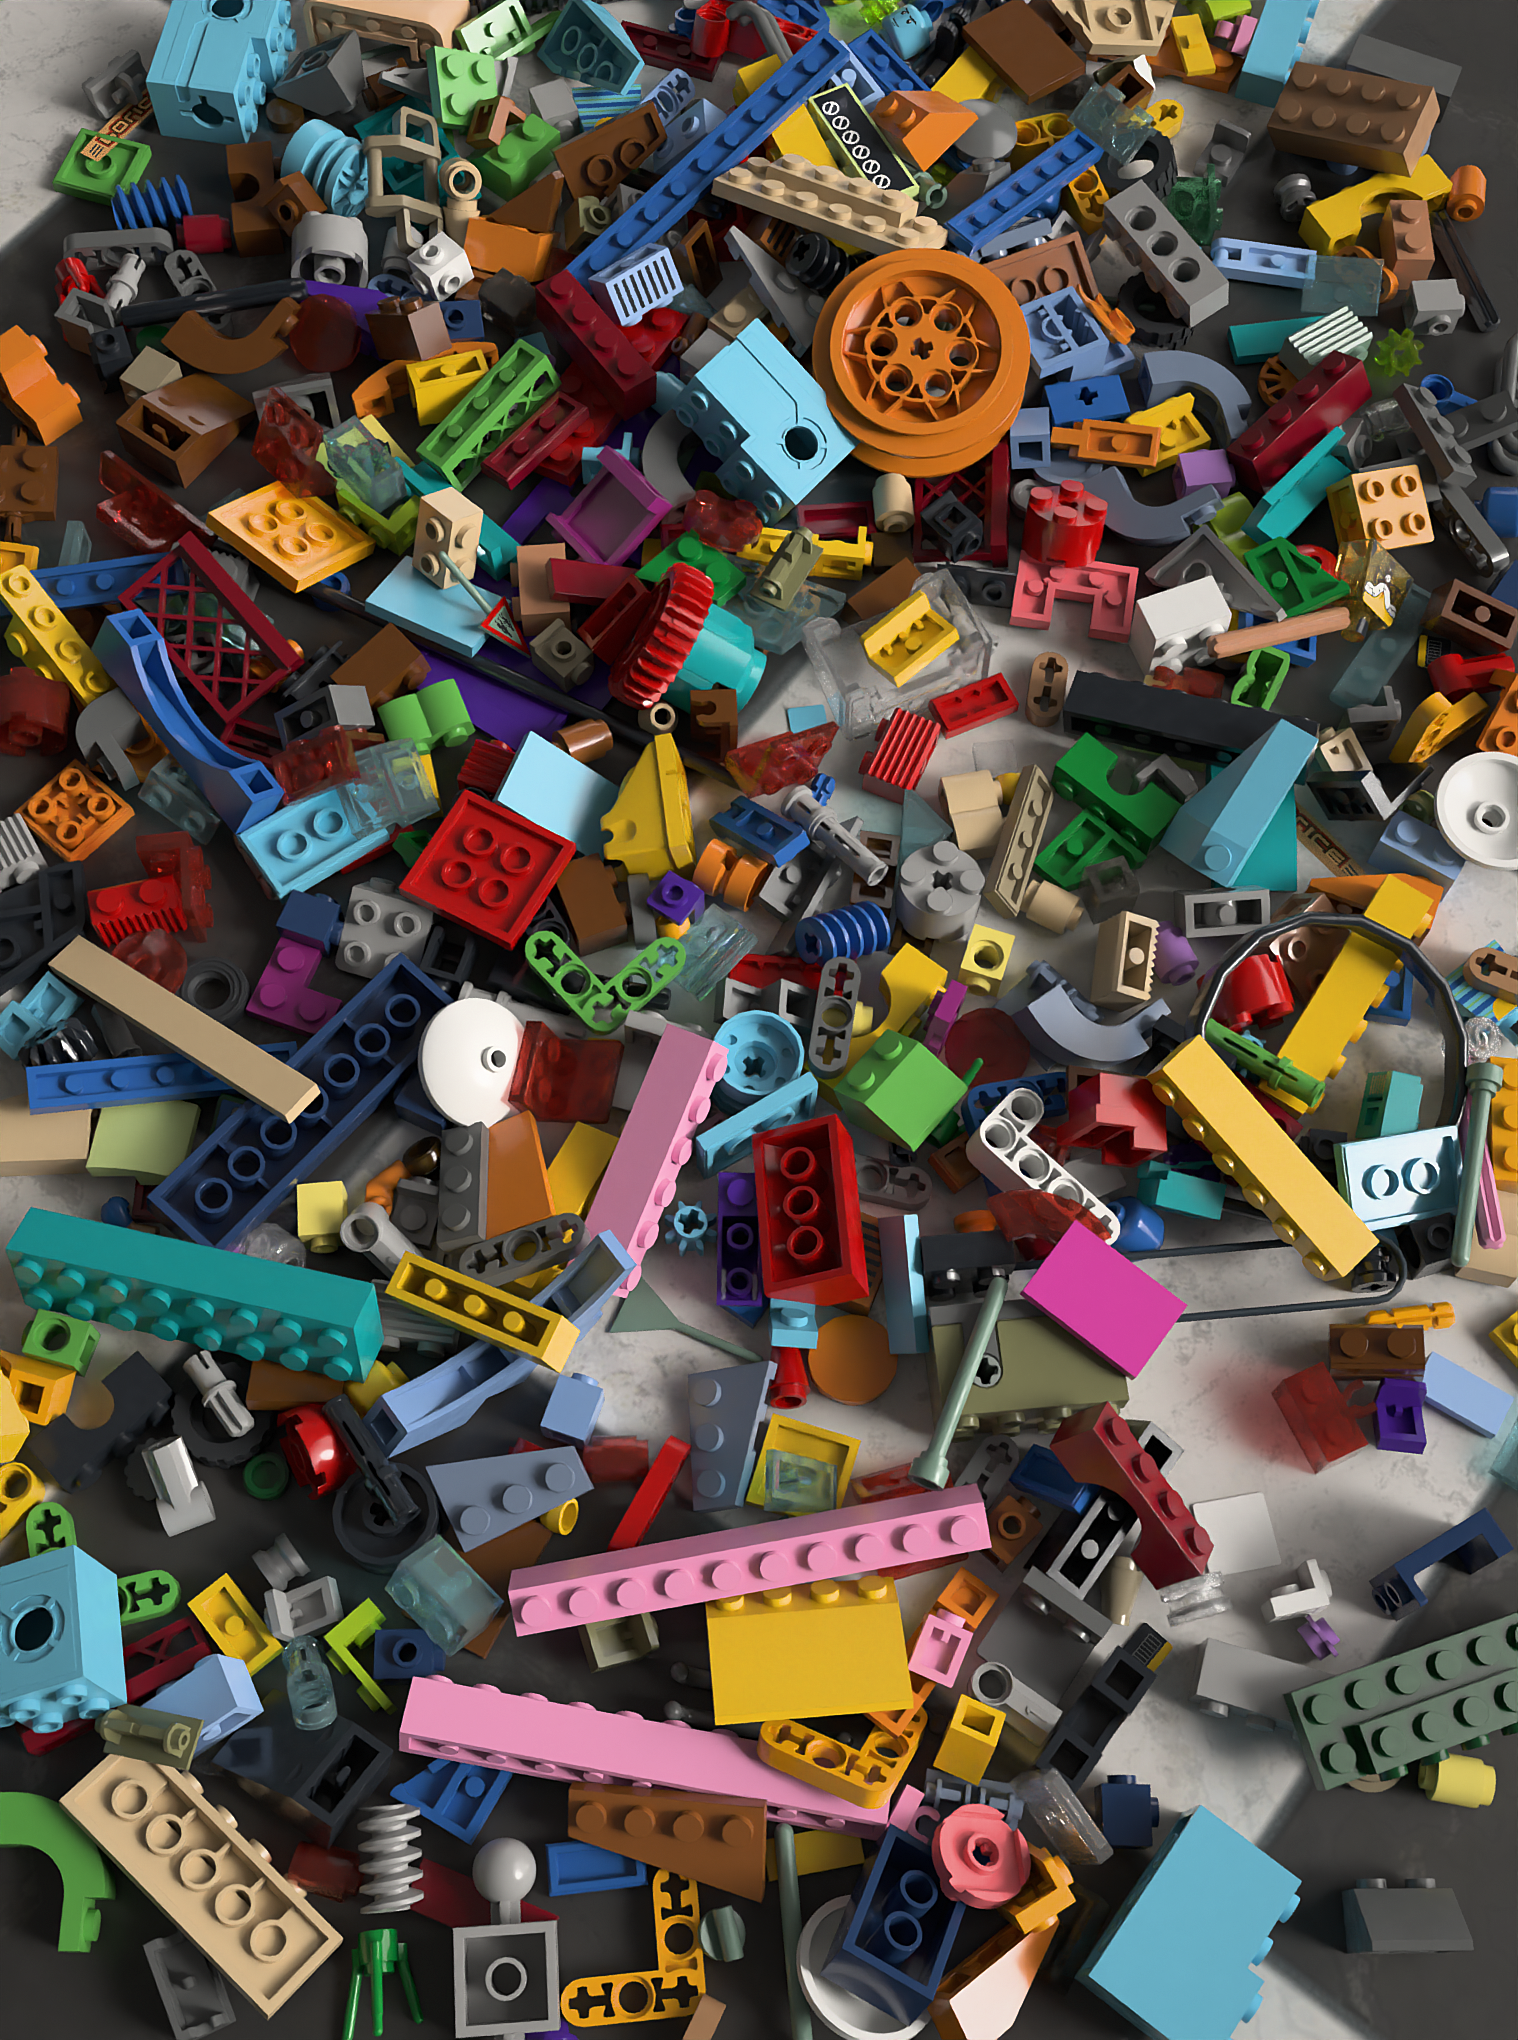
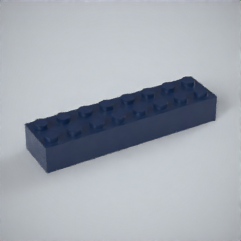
M400 952L285 1063L315 1082L321 1092L291 1124H288L256 1102L248 1099L147 1196V1211L181 1241L233 1252L297 1188V1184H301L395 1091L399 1081L404 1077L408 1078L414 1067H418L419 1045L427 1024L439 1010L455 1001Z

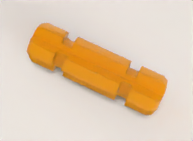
M1449 1302L1432 1303V1306H1429V1308L1426 1304L1391 1308V1311L1388 1313L1385 1309L1370 1311L1365 1316V1324H1396L1398 1328H1402L1403 1324L1423 1325L1424 1331H1427L1430 1327L1434 1329L1449 1328L1455 1323L1454 1310Z

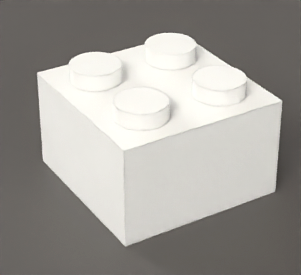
M1211 575L1136 601L1128 644L1144 676L1151 675L1169 679L1177 675L1181 670L1196 665L1200 667L1207 666L1218 659L1215 657L1211 658L1208 655L1206 641L1210 636L1228 632L1232 613L1213 576Z

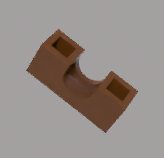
M271 140L226 145L228 174L235 200L250 199L245 202L231 203L233 232L240 258L284 254V237L289 236L267 206L261 207L257 202L278 179H281V155L274 156Z

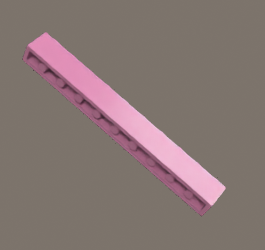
M977 1483L943 1489V1491H931L516 1569L511 1572L508 1594L517 1637L981 1550L991 1548L992 1546L984 1501Z
M428 1675L425 1678L413 1676L399 1731V1751L567 1783L582 1781L767 1799V1820L869 1840L877 1841L884 1832L888 1821L890 1799L883 1807L878 1809H866L852 1804L769 1766L757 1755L756 1746L758 1741L739 1738L735 1732L730 1730L715 1729L711 1732L691 1729V1726L678 1720H667L659 1723L644 1720L641 1715L630 1711H619L616 1714L596 1711L592 1705L583 1702H572L568 1705L548 1702V1699L535 1693H524L516 1696L501 1693L498 1688L487 1684H476L473 1687L453 1684L450 1679L440 1675ZM801 1750V1751H800V1754H801V1755H804V1752H805V1751H802V1750ZM813 1759L821 1767H836L835 1763L829 1759ZM845 1771V1775L849 1776L850 1772Z

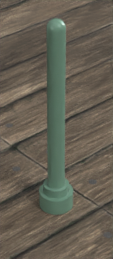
M1485 1062L1468 1065L1465 1085L1469 1088V1094L1473 1097L1451 1252V1261L1457 1267L1466 1266L1470 1260L1490 1101L1496 1096V1092L1501 1090L1503 1081V1069L1495 1064Z
M996 1277L991 1281L927 1451L921 1452L920 1457L914 1458L907 1478L924 1488L933 1491H943L950 1472L946 1469L948 1460L945 1459L1008 1290V1283L1004 1278Z
M780 1823L774 1829V1842L792 2040H813L810 2005L802 1991L796 1965L797 1946L803 1930L794 1834L789 1824Z

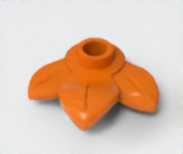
M1078 284L1075 291L1087 309L1102 324L1100 328L1107 339L1113 344H1116L1118 341L1123 345L1128 344L1130 336L1135 332V328L1130 320L1118 308L1113 310L1101 293L1095 296L1094 301L1088 298L1082 291L1080 284Z

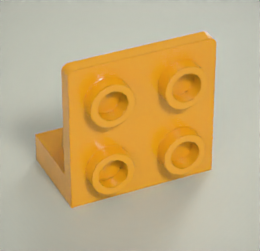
M1417 465L1352 474L1326 488L1343 564L1356 562L1370 556L1375 539L1377 542L1376 552L1426 544L1434 540Z

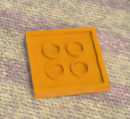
M286 476L208 512L205 523L207 528L295 594L373 554L377 542L290 476Z

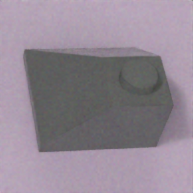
M355 29L300 52L272 89L276 96L322 116L336 111L344 114L352 110L358 104L357 97L365 87L359 36Z
M981 157L973 160L972 166L958 173L945 187L947 190L945 203L937 209L927 206L917 217H930L937 221V225L943 226L948 220L1011 176L1010 162H995L993 157Z
M330 372L292 378L252 392L267 447L334 435L342 431Z

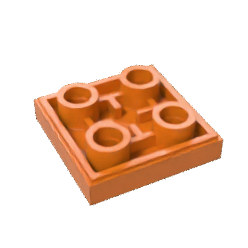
M76 758L14 812V814L20 813L28 829L65 862L77 860L82 862L135 815L133 808Z

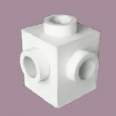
M443 231L407 257L413 272L410 275V279L415 288L422 295L428 293L438 302L444 301L474 278L465 250Z

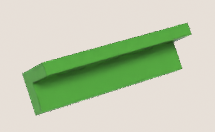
M520 338L416 449L420 458L438 470L442 477L460 493L482 470L480 463L525 423L562 384L546 354ZM544 374L546 380L536 391H533L535 381ZM515 403H518L514 415L507 419L509 409ZM489 431H492L491 439L485 446L481 447L483 437ZM463 459H466L465 467L455 476L452 470Z

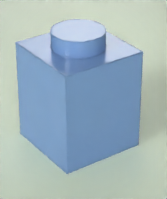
M1049 407L1019 410L1014 423L1010 427L1012 469L1051 467Z
M573 1373L572 1377L559 1374L540 1424L542 1435L586 1451L605 1400L603 1388L597 1387L598 1381L580 1373Z

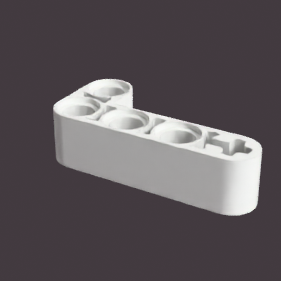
M1025 1088L1015 1089L982 1122L967 1142L966 1154L969 1161L1057 1241L1061 1239L1070 1225L1076 1220L1074 1218L1076 1217L1079 1223L1111 1246L1120 1234L1118 1218L1027 1137L1029 1132L1042 1118L1044 1105L1041 1098L1032 1090ZM1012 1111L1019 1113L1023 1120L1016 1117ZM986 1138L992 1140L998 1148L989 1145ZM1019 1168L1027 1171L1031 1178L1024 1176ZM1053 1198L1059 1200L1065 1209L1059 1207Z

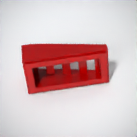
M631 573L576 632L591 651L610 666L619 655L653 595Z

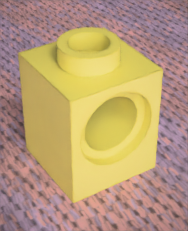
M974 924L957 982L968 986L967 991L973 995L997 997L1015 936ZM984 959L991 962L994 967L984 969L979 967L975 961Z
M343 1182L297 1184L298 1237L304 1248L311 1249L315 1253H331L338 1250V1246H345L341 1240L340 1228L349 1214L348 1194Z

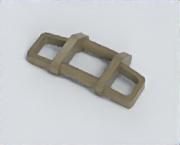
M403 106L393 114L392 135L368 136L362 140L363 154L367 156L368 198L365 199V213L375 218L396 216L398 247L402 253L411 255L424 244L413 240L410 221L430 226L429 240L443 231L444 213L443 208L439 204L438 166L441 164V150L436 119L428 114ZM406 122L422 128L425 143L406 137ZM394 156L423 166L425 202L406 195H383L382 158Z

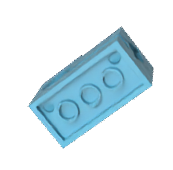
M172 0L146 78V85L161 135L227 145L248 143L250 133H254L257 129L259 104H264L266 92L274 93L272 89L289 68V54L296 49L297 33L295 29L291 28V4L289 1Z
M758 318L752 321L736 336L729 346L724 347L695 374L670 405L676 411L678 419L685 426L691 427L703 440L705 448L712 455L719 457L724 463L714 473L720 479L723 488L729 494L736 496L747 508L750 517L765 528H772L860 443L835 419L826 404V392Z
M75 1545L0 1567V1728L10 1726L18 1721L36 1733H49L61 1729L64 1722L78 1718L96 1719L99 1714L106 1713L110 1708L127 1704L117 1575Z
M1200 1804L1182 1812L1074 1978L1152 2040H1233L1230 2036L1240 2020L1248 2023L1263 2001V1997L1258 1994V1991L1265 1981L1248 1969L1250 1963L1258 1966L1269 1952L1273 1940L1268 1935L1278 1920L1285 1923L1296 1909L1300 1897L1294 1893L1302 1881Z

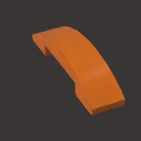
M467 341L451 343L452 348L424 360L427 361L481 349L488 368L491 370L499 361V356L495 343ZM395 360L367 378L351 395L357 422L370 414L377 419L395 412L392 399L410 393L406 365L422 361Z
M961 1566L928 1614L936 1617L938 1609L941 1608L966 1619L962 1629L973 1633L1000 1594ZM923 1622L920 1623V1625L917 1627V1629L914 1631L912 1636L905 1644L907 1661L909 1660V1657L911 1655V1652L913 1650V1647L915 1645ZM909 1670L914 1708L866 1712L862 1714L897 1740L938 1682Z

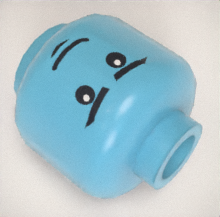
M907 4L883 18L882 29L878 31V35L905 61L929 47V32L933 31L934 28L925 10L919 12L916 7Z

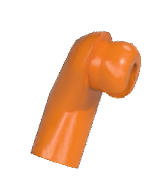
M400 1159L368 1181L365 1188L364 1203L373 1202L384 1207L388 1216L391 1215L393 1210L394 1189L397 1188L399 1179L407 1180L412 1176Z

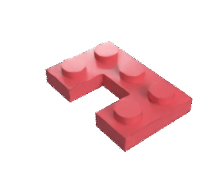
M1021 550L1009 625L1048 631L1054 598L1092 604L1088 637L1121 643L1128 642L1138 568L1097 561L1082 567L1064 568V560L1046 557L1044 564L1028 556L1024 550Z

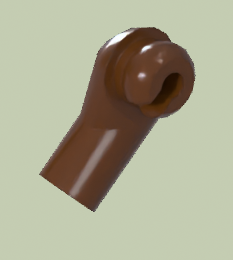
M692 311L681 336L677 337L671 346L673 355L679 361L680 357L704 333L708 325L709 319L695 311Z

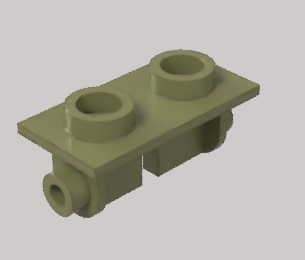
M800 526L798 530L794 529L786 535L750 591L749 596L783 612L786 611L823 552V548L813 544L811 539L813 533L808 528Z
M124 1704L118 1706L117 1710L111 1709L106 1713L99 1714L95 1722V1730L101 1734L104 1740H107L103 1750L104 1753L189 1771L204 1720Z

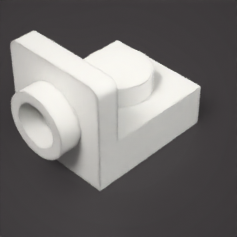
M1316 1559L1306 1560L1297 1568V1574L1303 1591H1300L1298 1584L1283 1586L1271 1591L1273 1598H1270L1260 1607L1266 1625L1304 1617L1308 1614H1317L1330 1605L1328 1598L1332 1596L1331 1584L1327 1573L1323 1569L1319 1570Z

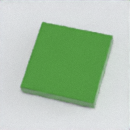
M81 128L52 181L54 190L59 193L112 206L111 197H114L115 185L119 184L127 195L129 194L130 182L137 184L152 156L150 146ZM95 136L117 142L118 144L98 162L81 153Z

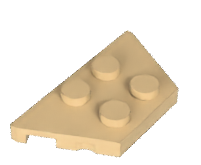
M1178 0L1047 1L1088 54L1128 56L1144 54L1145 56H1157Z

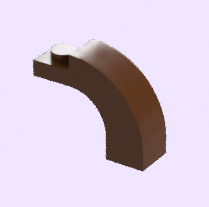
M291 297L282 298L259 327L246 337H231L222 334L214 329L195 310L185 312L161 342L180 359L198 369L217 374L243 373L272 362L289 348L278 335L281 334L285 337L299 322L295 315L302 307Z

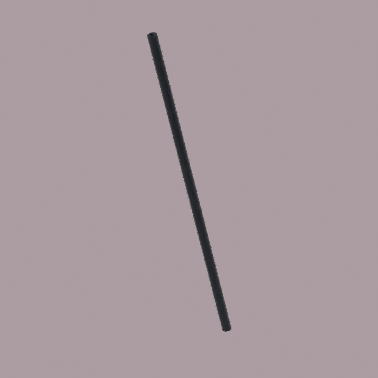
M218 536L214 540L212 545L213 551L217 550L219 554L225 553L226 556L232 554L234 558L240 556L241 560L247 558ZM247 558L254 570L274 578ZM321 582L301 590L381 628L390 623L366 612L365 602ZM393 624L408 640L583 720L588 718L594 721L602 719L607 724L611 733L644 748L648 743L655 741V734L476 653L470 658ZM675 744L684 766L745 794H749L754 779Z

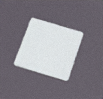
M1262 1492L1193 1505L1197 1523L1207 1531L1211 1542L1214 1544L1207 1562L1211 1577L1281 1564V1558Z

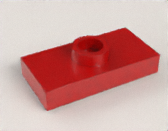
M1001 672L931 699L928 703V709L935 722L941 725L940 731L945 740L1015 713L1019 708V703Z

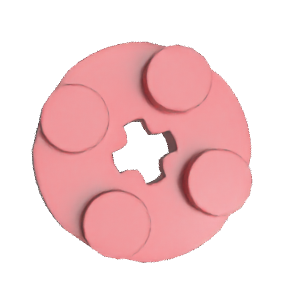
M983 1804L961 1806L937 1826L932 1840L933 1864L940 1878V1887L944 1895L952 1901H963L965 1904L979 1909H995L1008 1903L1026 1883L1031 1870L1030 1852L1024 1836L1018 1828L1012 1831L1001 1820L1005 1815L993 1807ZM975 1846L980 1847L981 1854L989 1856L991 1862H988L985 1866L977 1862L972 1853L975 1850Z

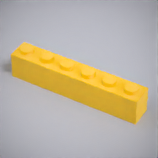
M777 54L737 70L735 87L732 89L737 107L783 66ZM804 103L762 142L766 149V159L770 161V164L785 154H796L808 159L813 165L831 166L839 170ZM803 228L806 234L814 232L812 230ZM823 235L837 247H841L847 254L852 256L866 252L864 249Z
M1388 874L1379 885L1362 915L1409 939L1413 935L1420 938L1433 918L1427 911L1434 900ZM1351 931L1275 1056L1280 1059L1286 1056L1293 1060L1294 1067L1320 1082H1324L1326 1077L1334 1080L1347 1059L1341 1055L1347 1042L1350 1041L1356 1044L1369 1023L1362 1019L1370 1005L1376 1009L1378 1008L1390 989V986L1384 984L1391 970L1399 973L1404 964L1392 951ZM1263 1078L1256 1085L1260 1091L1296 1121L1304 1113L1312 1116L1325 1096L1323 1093L1318 1102L1311 1108L1305 1102L1280 1088L1276 1091L1267 1086L1268 1081Z
M1200 1034L1182 1042L1145 1076L1152 1083V1090L1156 1097L1165 1105L1172 1106L1183 1119L1182 1124L1188 1134L1205 1144L1212 1152V1159L1216 1166L1222 1172L1232 1175L1243 1188L1242 1194L1253 1207L1265 1213L1272 1221V1228L1276 1235L1284 1242L1292 1244L1303 1257L1302 1263L1313 1276L1323 1281L1343 1278L1380 1242Z

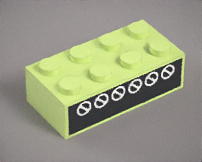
M848 83L808 99L807 111L839 170L849 178H865L876 184L880 189L901 191L912 200L918 202V184Z

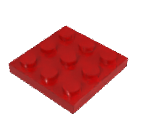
M465 789L399 886L400 895L512 951L575 854L576 843Z

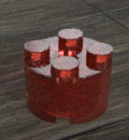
M14 667L10 670V675L1 676L0 752L25 757L26 750L40 749V756H50L64 750L67 746L69 735V686L62 681H54L37 676L36 672L28 667Z

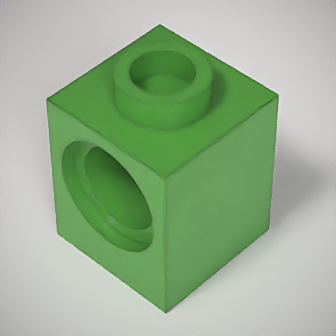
M38 1309L34 1321L30 1320L23 1331L21 1339L23 1349L21 1352L28 1358L76 1371L77 1376L85 1377L101 1334L89 1322ZM63 1333L67 1334L66 1342L61 1348L53 1351L48 1350L49 1342L54 1336Z

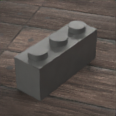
M1359 34L1345 70L1434 87L1440 108V114L1436 122L1441 123L1462 66Z

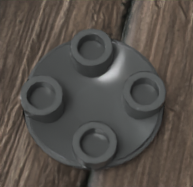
M969 99L959 102L962 106L973 111L979 119L953 143L957 148V156L962 161L968 163L981 157H993L994 160L1008 158L1017 141V127L1010 114L999 105L983 99Z

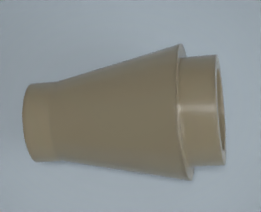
M1115 1555L1111 1557L1099 1575L1102 1615L1112 1621L1113 1624L1129 1626L1130 1616L1144 1573L1140 1572L1141 1569L1133 1558Z

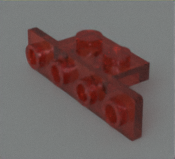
M106 450L101 452L98 480L115 497L97 504V519L143 555L170 552L173 544L178 542L189 531L211 553L214 552L212 546L218 539L217 534L112 451Z

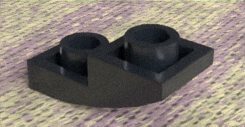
M504 947L501 949L485 984L498 991L507 992L512 999L519 1003H524L529 998L552 1012L567 1016L571 1013L570 1009L531 969L526 961L524 951L517 949L510 951ZM535 956V959H537V960H539L540 958H542V957H539V956ZM550 961L554 966V971L548 974L554 977L561 965ZM571 972L562 978L561 987L569 994H578L581 992L586 980L583 976Z

